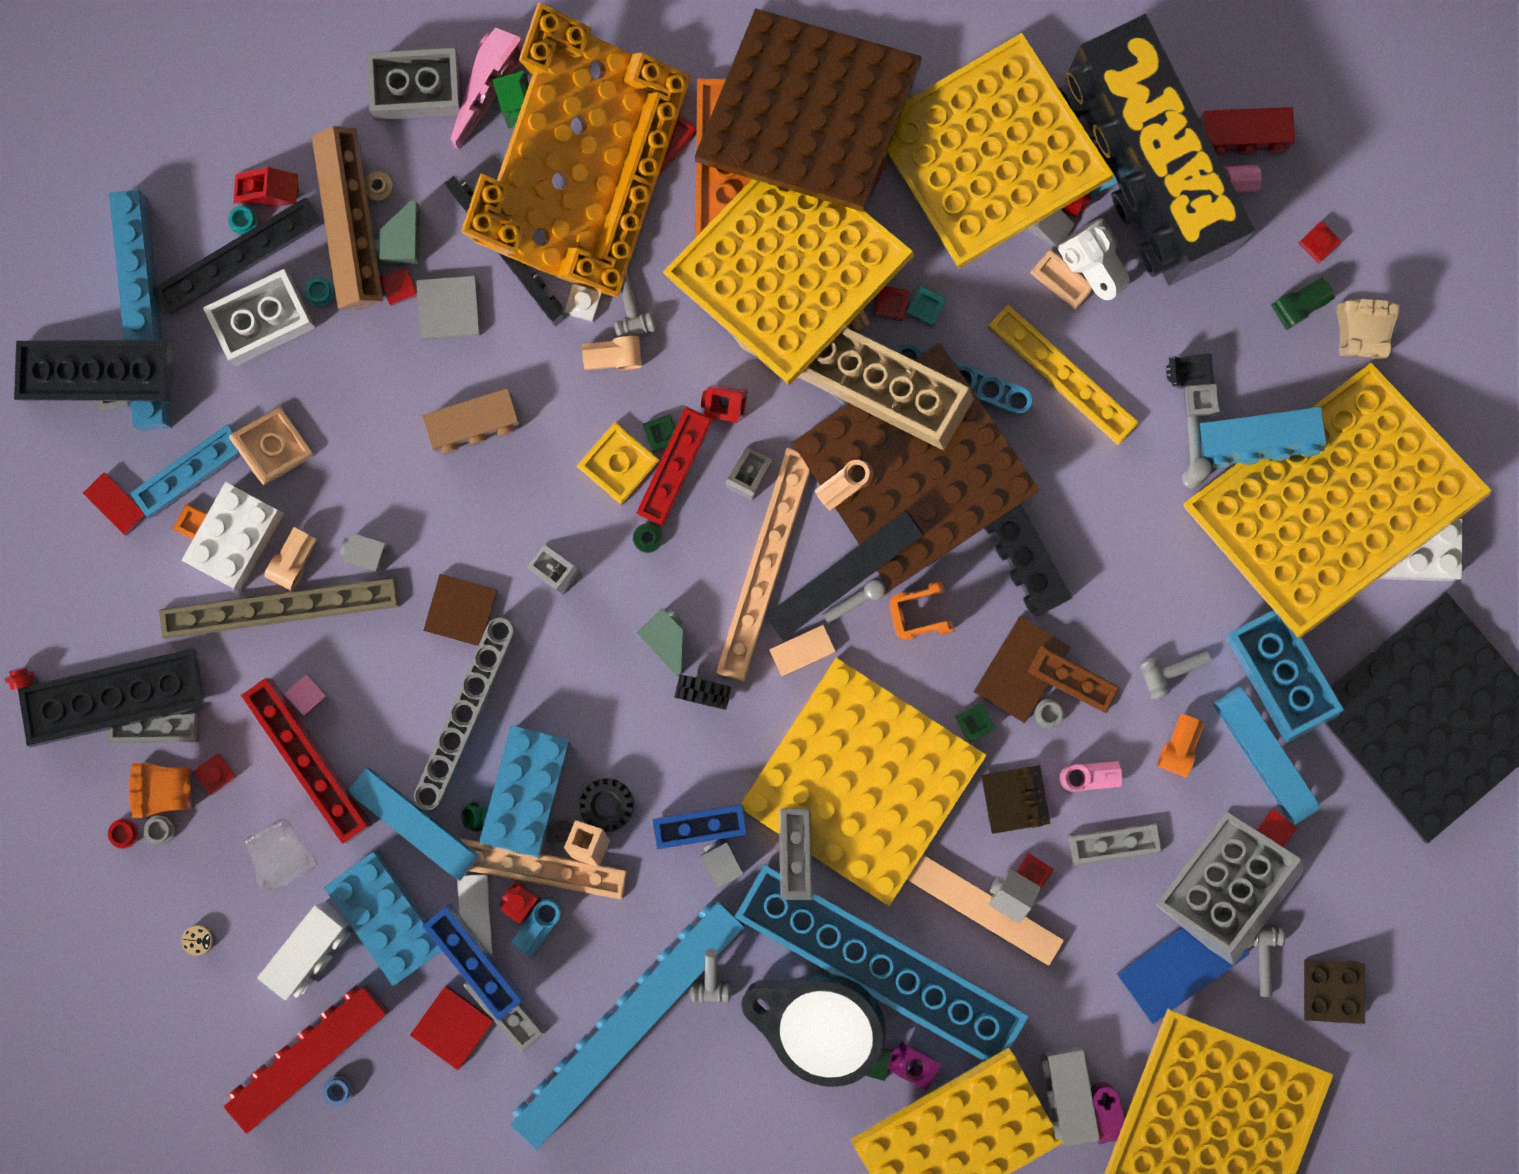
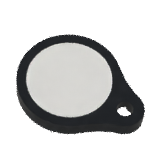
M815 974L793 980H760L751 984L742 998L741 1007L745 1017L765 1036L786 1068L809 1083L826 1087L852 1084L862 1079L874 1068L883 1050L886 1039V1024L880 1006L865 988L843 976ZM757 999H765L771 1008L765 1010L758 1003Z

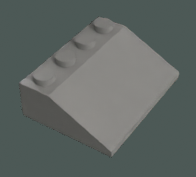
M1226 811L1158 900L1156 906L1208 949L1234 966L1304 873L1302 859Z

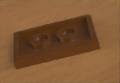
M1019 616L973 693L1025 723L1048 686V683L1027 673L1040 646L1064 658L1071 647Z

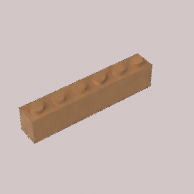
M332 126L313 135L312 142L338 309L362 310L382 302L383 297L357 128Z

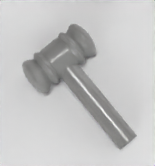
M627 270L621 287L627 319L624 318L623 321L617 320L615 322L617 337L638 336L648 332L653 333L656 331L655 318L650 312L639 316Z
M1190 416L1187 418L1190 466L1183 473L1182 481L1186 487L1195 489L1211 473V464L1208 460L1202 458L1199 417Z
M882 578L871 579L865 584L864 590L823 613L824 618L830 623L870 599L878 600L885 597L889 592V588Z
M1206 651L1164 669H1161V666L1158 665L1157 658H1149L1139 664V668L1142 670L1141 674L1148 686V691L1151 692V698L1161 699L1171 692L1170 688L1167 687L1168 682L1166 680L1212 661L1209 653Z
M1282 925L1262 927L1248 946L1254 945L1259 948L1261 997H1272L1271 945L1273 947L1276 944L1279 946L1284 945L1286 934Z
M713 948L705 951V982L701 981L699 984L693 982L690 985L689 994L693 1003L697 1001L701 1003H720L721 1001L728 1003L730 1001V983L717 982V951Z

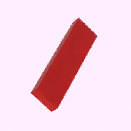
M688 406L685 407L636 514L660 526L665 525L711 427L713 418Z

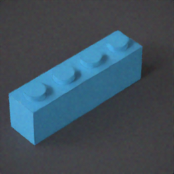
M1321 407L1200 423L1203 457L1215 469L1225 468L1229 464L1240 462L1245 465H1251L1259 462V460L1270 458L1275 461H1281L1290 456L1300 454L1305 457H1311L1325 451L1326 438Z

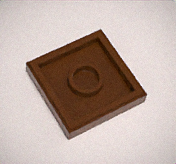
M439 574L423 631L479 646L489 623L498 590Z

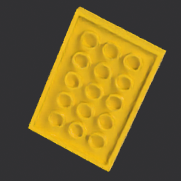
M1010 1048L1003 1050L850 1139L870 1174H1011L1061 1144V1139L1055 1140L1053 1125Z

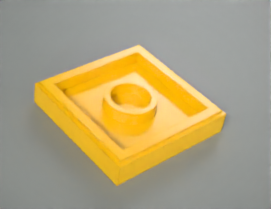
M614 422L579 462L577 468L622 505L660 460L620 425Z

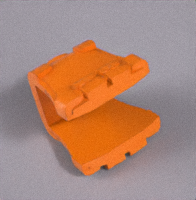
M943 581L929 583L927 589L911 593L901 592L891 597L890 610L895 631L899 638L912 640L916 639L917 636L939 632L941 635L955 632L953 621H945L913 630H907L901 603L946 593Z
M149 762L132 763L129 776V805L133 818L150 817V815L165 811L192 809L191 768L161 767L149 764Z

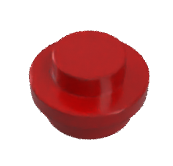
M20 667L10 670V676L4 678L5 683H9L10 690L19 689L34 684L33 677L35 676V671H28L27 667Z
M118 819L108 829L110 843L120 849L133 846L139 836L138 827L129 819Z

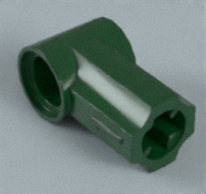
M1321 277L1297 292L1292 291L1271 304L1284 328L1288 330L1309 317L1308 314L1330 303L1335 299L1329 282Z

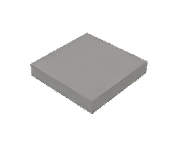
M475 276L416 280L421 340L480 336Z

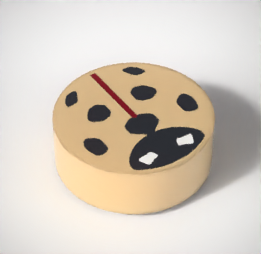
M195 925L188 928L182 936L184 950L193 956L207 953L214 943L211 930L203 925Z

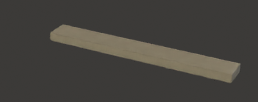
M391 577L159 609L162 639L396 608L400 607L396 578Z

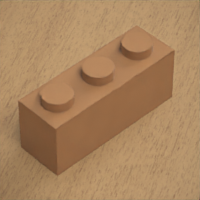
M508 388L422 415L432 448L436 452L441 451L442 455L456 452L459 450V445L468 442L470 446L484 443L487 441L486 437L497 433L499 437L510 435L516 432V427L521 426Z

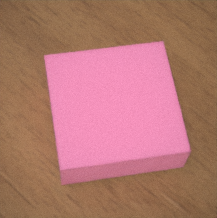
M308 674L304 675L284 694L303 716L308 715L327 697L324 691Z

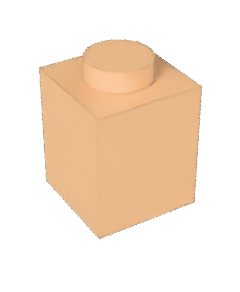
M575 820L564 849L572 859L600 867L610 839L603 829Z

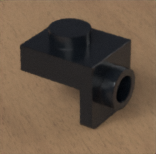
M1206 353L1180 358L1176 356L1169 357V365L1166 366L1168 381L1171 382L1173 387L1179 389L1186 386L1214 384L1212 354Z

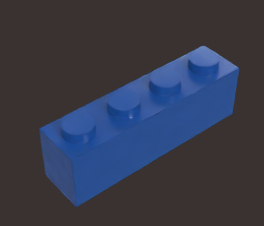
M451 904L444 907L422 925L498 1021L525 999V996Z

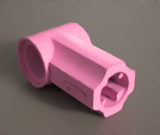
M1258 165L1223 166L1236 193L1258 192L1261 190L1262 174Z
M1119 761L1075 764L1062 769L1059 774V781L1065 790L1071 792L1122 787V771ZM1072 770L1078 771L1082 777L1080 784L1076 787L1069 782V774Z

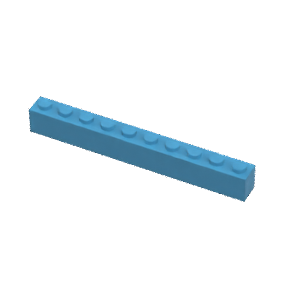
M719 900L715 905L709 902L698 913L701 920L694 927L688 924L677 936L681 941L673 949L668 946L657 957L660 964L653 971L647 968L639 976L636 982L640 985L632 993L627 990L615 1002L619 1008L612 1015L606 1012L595 1024L598 1030L591 1038L586 1034L574 1046L577 1053L570 1060L565 1056L553 1069L557 1074L550 1082L544 1079L533 1090L536 1097L529 1104L523 1101L512 1113L515 1119L511 1126L536 1150L705 970V951L713 948L717 951L718 956L744 928L745 925L736 919L735 915Z

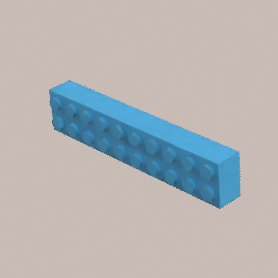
M765 863L735 914V918L826 971L858 983L875 999L983 1061L990 1059L1007 1048L1011 1049L1028 1018V1015L1022 1010L813 890L811 900H781L780 872Z

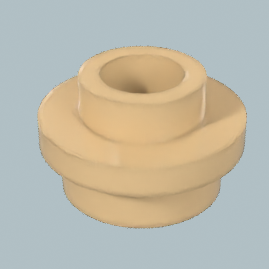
M381 171L370 173L365 178L367 196L374 201L387 199L393 191L391 178ZM376 181L383 182L380 190L373 189V184Z

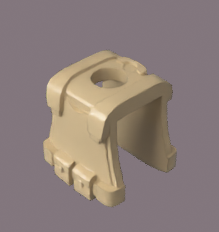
M1356 299L1337 304L1336 314L1340 328L1339 355L1344 357H1370L1372 359L1387 358L1391 350L1393 328L1400 314V305L1389 301Z

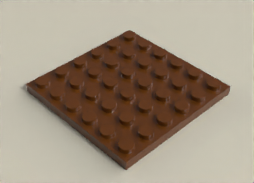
M755 8L695 153V162L864 212L920 68L922 56Z
M938 343L914 361L968 387L974 398L944 451L850 403L791 442L820 486L841 471L852 460H861L872 466L874 471L872 482L868 486L862 487L835 508L859 545L907 510L925 535L877 570L890 591L1040 492V489L941 343ZM861 465L854 467L851 473L855 482L862 481L866 475L865 469Z

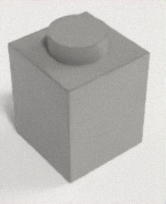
M350 533L349 539L345 538L343 540L340 555L343 556L342 562L381 573L389 545Z
M718 839L703 847L706 853L700 857L716 888L744 874L727 841L721 844Z
M1009 869L1003 878L998 876L989 890L993 893V896L988 905L1020 923L1032 909L1041 887Z

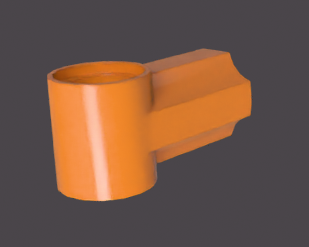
M1180 714L1169 742L1164 745L1157 767L1186 778L1193 766L1196 756L1194 751L1205 723L1191 716Z

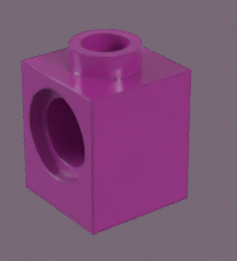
M901 1041L899 1046L891 1053L890 1063L887 1068L902 1079L927 1091L941 1063L929 1054ZM916 1059L915 1065L908 1070L909 1063Z

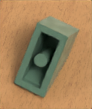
M409 201L380 229V239H375V252L384 265H419L420 207L416 201Z
M662 608L636 633L672 672L679 677L682 674L684 631L680 627L683 621L672 609L667 613Z

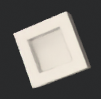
M573 284L565 308V314L594 322L602 293Z

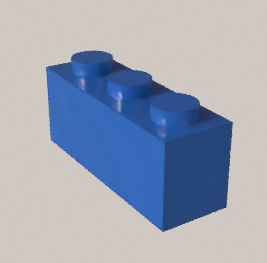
M742 804L652 819L657 850L747 835Z

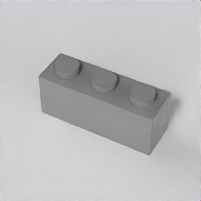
M1079 1046L1045 1052L1046 1061H1041V1068L1044 1080L1049 1079L1051 1091H1046L1049 1109L1055 1110L1056 1121L1051 1122L1055 1140L1061 1139L1063 1147L1100 1141L1084 1050Z

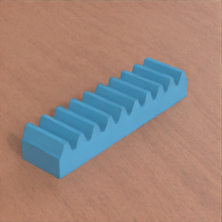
M225 425L130 493L146 517L157 516L161 510L167 509L168 505L177 502L178 498L187 495L189 490L197 488L199 483L205 482L209 476L215 475L219 469L225 468L226 464L235 461L236 457L241 455L229 438L230 434L234 433L230 425Z

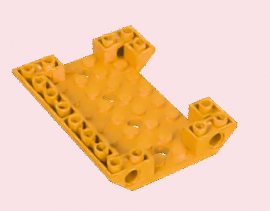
M538 3L519 61L529 70L532 77L497 180L480 174L461 232L476 244L561 280L618 297L691 76L643 52L630 54L591 35L592 27L547 5ZM593 62L597 63L600 67V75L597 79L590 74V65ZM575 117L582 124L579 134L574 133L571 128V122ZM556 173H559L563 178V186L559 190L552 183L553 176ZM537 229H541L545 235V240L540 246L534 241V232Z

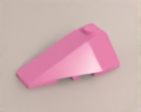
M495 28L491 34L487 33L481 39L478 46L480 49L477 53L451 136V141L457 149L461 148L497 98L493 79L513 74L521 65L519 58L523 49V43L518 36Z

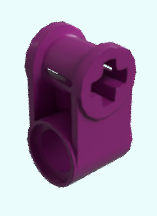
M1098 1082L1090 1089L1100 1139L1098 1143L1104 1144L1117 1141L1125 1121V1116L1118 1093L1110 1084ZM1106 1092L1109 1097L1106 1098L1107 1103L1102 1104L1100 1099H1102V1093Z

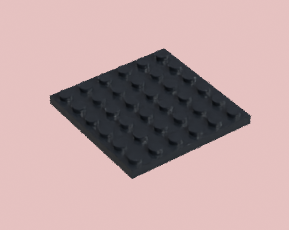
M1447 591L1441 593L1376 648L1374 653H1370L1331 686L1332 691L1343 708V712L1338 717L1324 724L1424 843L1432 841L1519 767V676Z

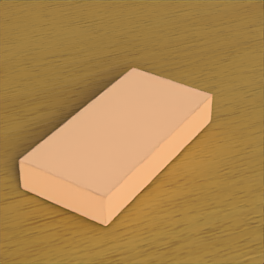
M1051 249L1048 250L1030 272L1074 310L1093 290L1084 276L1078 272H1072L1064 260Z
M824 625L769 649L781 677L836 652Z

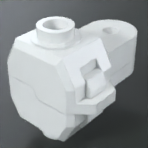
M1099 218L1083 226L1060 243L1058 250L1064 262L1072 272L1083 273L1096 295L1101 299L1111 300L1129 285V275L1115 253L1118 241L1105 219Z

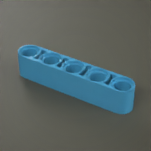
M903 344L896 352L899 354L906 351L911 352L916 359L928 350L913 344ZM952 360L960 373H965L969 376L971 381L969 386L981 404L1012 416L1023 415L1032 405V396L1024 387ZM985 384L996 386L998 395L995 398H987L983 394L982 387ZM1015 394L1023 396L1025 407L1015 409L1010 404V397Z
M1238 686L1215 701L1213 704L1216 711L1289 821L1296 825L1318 811L1320 806L1243 689Z
M366 767L348 790L355 799L454 878L461 881L479 858V855L370 768Z

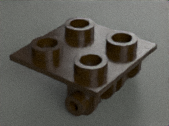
M1040 765L981 775L992 834L1051 824Z
M1304 960V1020L1365 1024V963H1359V961Z

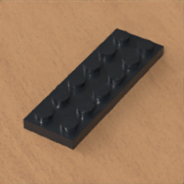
M16 341L14 400L171 402L174 341Z
M193 648L18 689L28 747L206 708L196 650Z

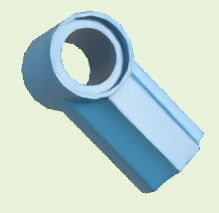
M545 897L538 902L511 941L517 949L533 957L563 913V907L558 899ZM541 906H552L556 912L553 919L544 918L540 912Z

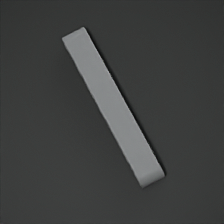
M495 618L486 627L415 790L414 801L421 809L431 810L438 808L447 795L515 639V626L505 618ZM498 624H506L509 629L508 636L503 640L496 639L494 628ZM487 651H493L497 656V661L492 667H485L482 663V656ZM475 678H481L485 684L484 691L479 695L473 694L470 690V683ZM464 705H468L473 712L472 718L468 722H462L458 717V711ZM451 733L458 734L461 739L460 746L455 750H451L446 744V739ZM439 760L445 761L449 767L448 773L444 777L437 776L434 771V766ZM427 788H432L436 792L437 798L432 805L426 804L422 799L423 791Z

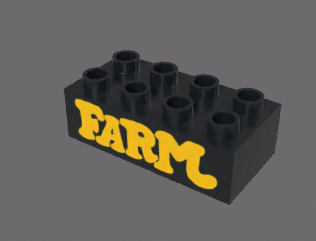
M1143 14L1081 44L1069 70L1066 72L1065 81L1067 84L1059 87V91L1077 118L1084 116L1090 130L1094 132L1095 136L1090 139L1108 167L1111 168L1120 188L1111 193L1115 210L1124 224L1127 225L1136 221L1146 242L1138 245V253L1148 274L1151 277H1155L1162 273L1168 286L1232 256L1256 230L1147 15Z

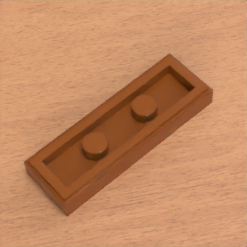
M1040 646L1027 672L1103 713H1107L1120 688L1043 646Z

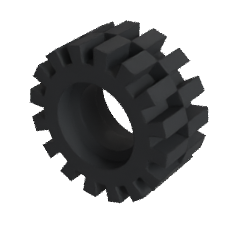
M680 674L674 698L727 710L732 687Z
M598 779L590 783L582 792L579 800V811L583 817L582 819L588 825L603 829L604 832H613L623 827L632 816L634 807L633 796L628 787L616 779ZM604 793L612 794L618 801V809L610 817L601 816L595 809L596 799Z

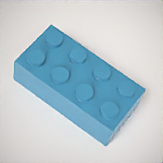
M1274 610L1229 633L1227 637L1229 646L1286 744L1338 717L1343 712L1341 704L1303 639H1298Z
M510 726L479 843L538 859L541 858L571 745L569 740Z
M379 850L370 853L324 886L326 892L393 986L442 952L422 926L428 919Z

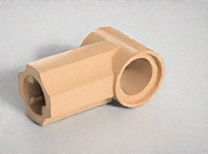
M624 336L609 342L582 344L585 370L606 368L632 370L642 367L640 337Z
M852 460L841 471L814 491L823 505L829 511H832L862 487H866L872 482L874 477L873 468L867 462ZM861 465L865 469V478L860 482H855L852 478V470L854 467Z
M294 527L280 553L276 554L269 563L265 577L293 591L304 573L303 566L318 539Z

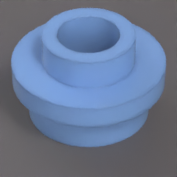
M333 1076L323 1086V1097L330 1105L342 1106L351 1099L353 1085L344 1076ZM335 1085H340L343 1088L342 1095L338 1096L334 1093L333 1088Z

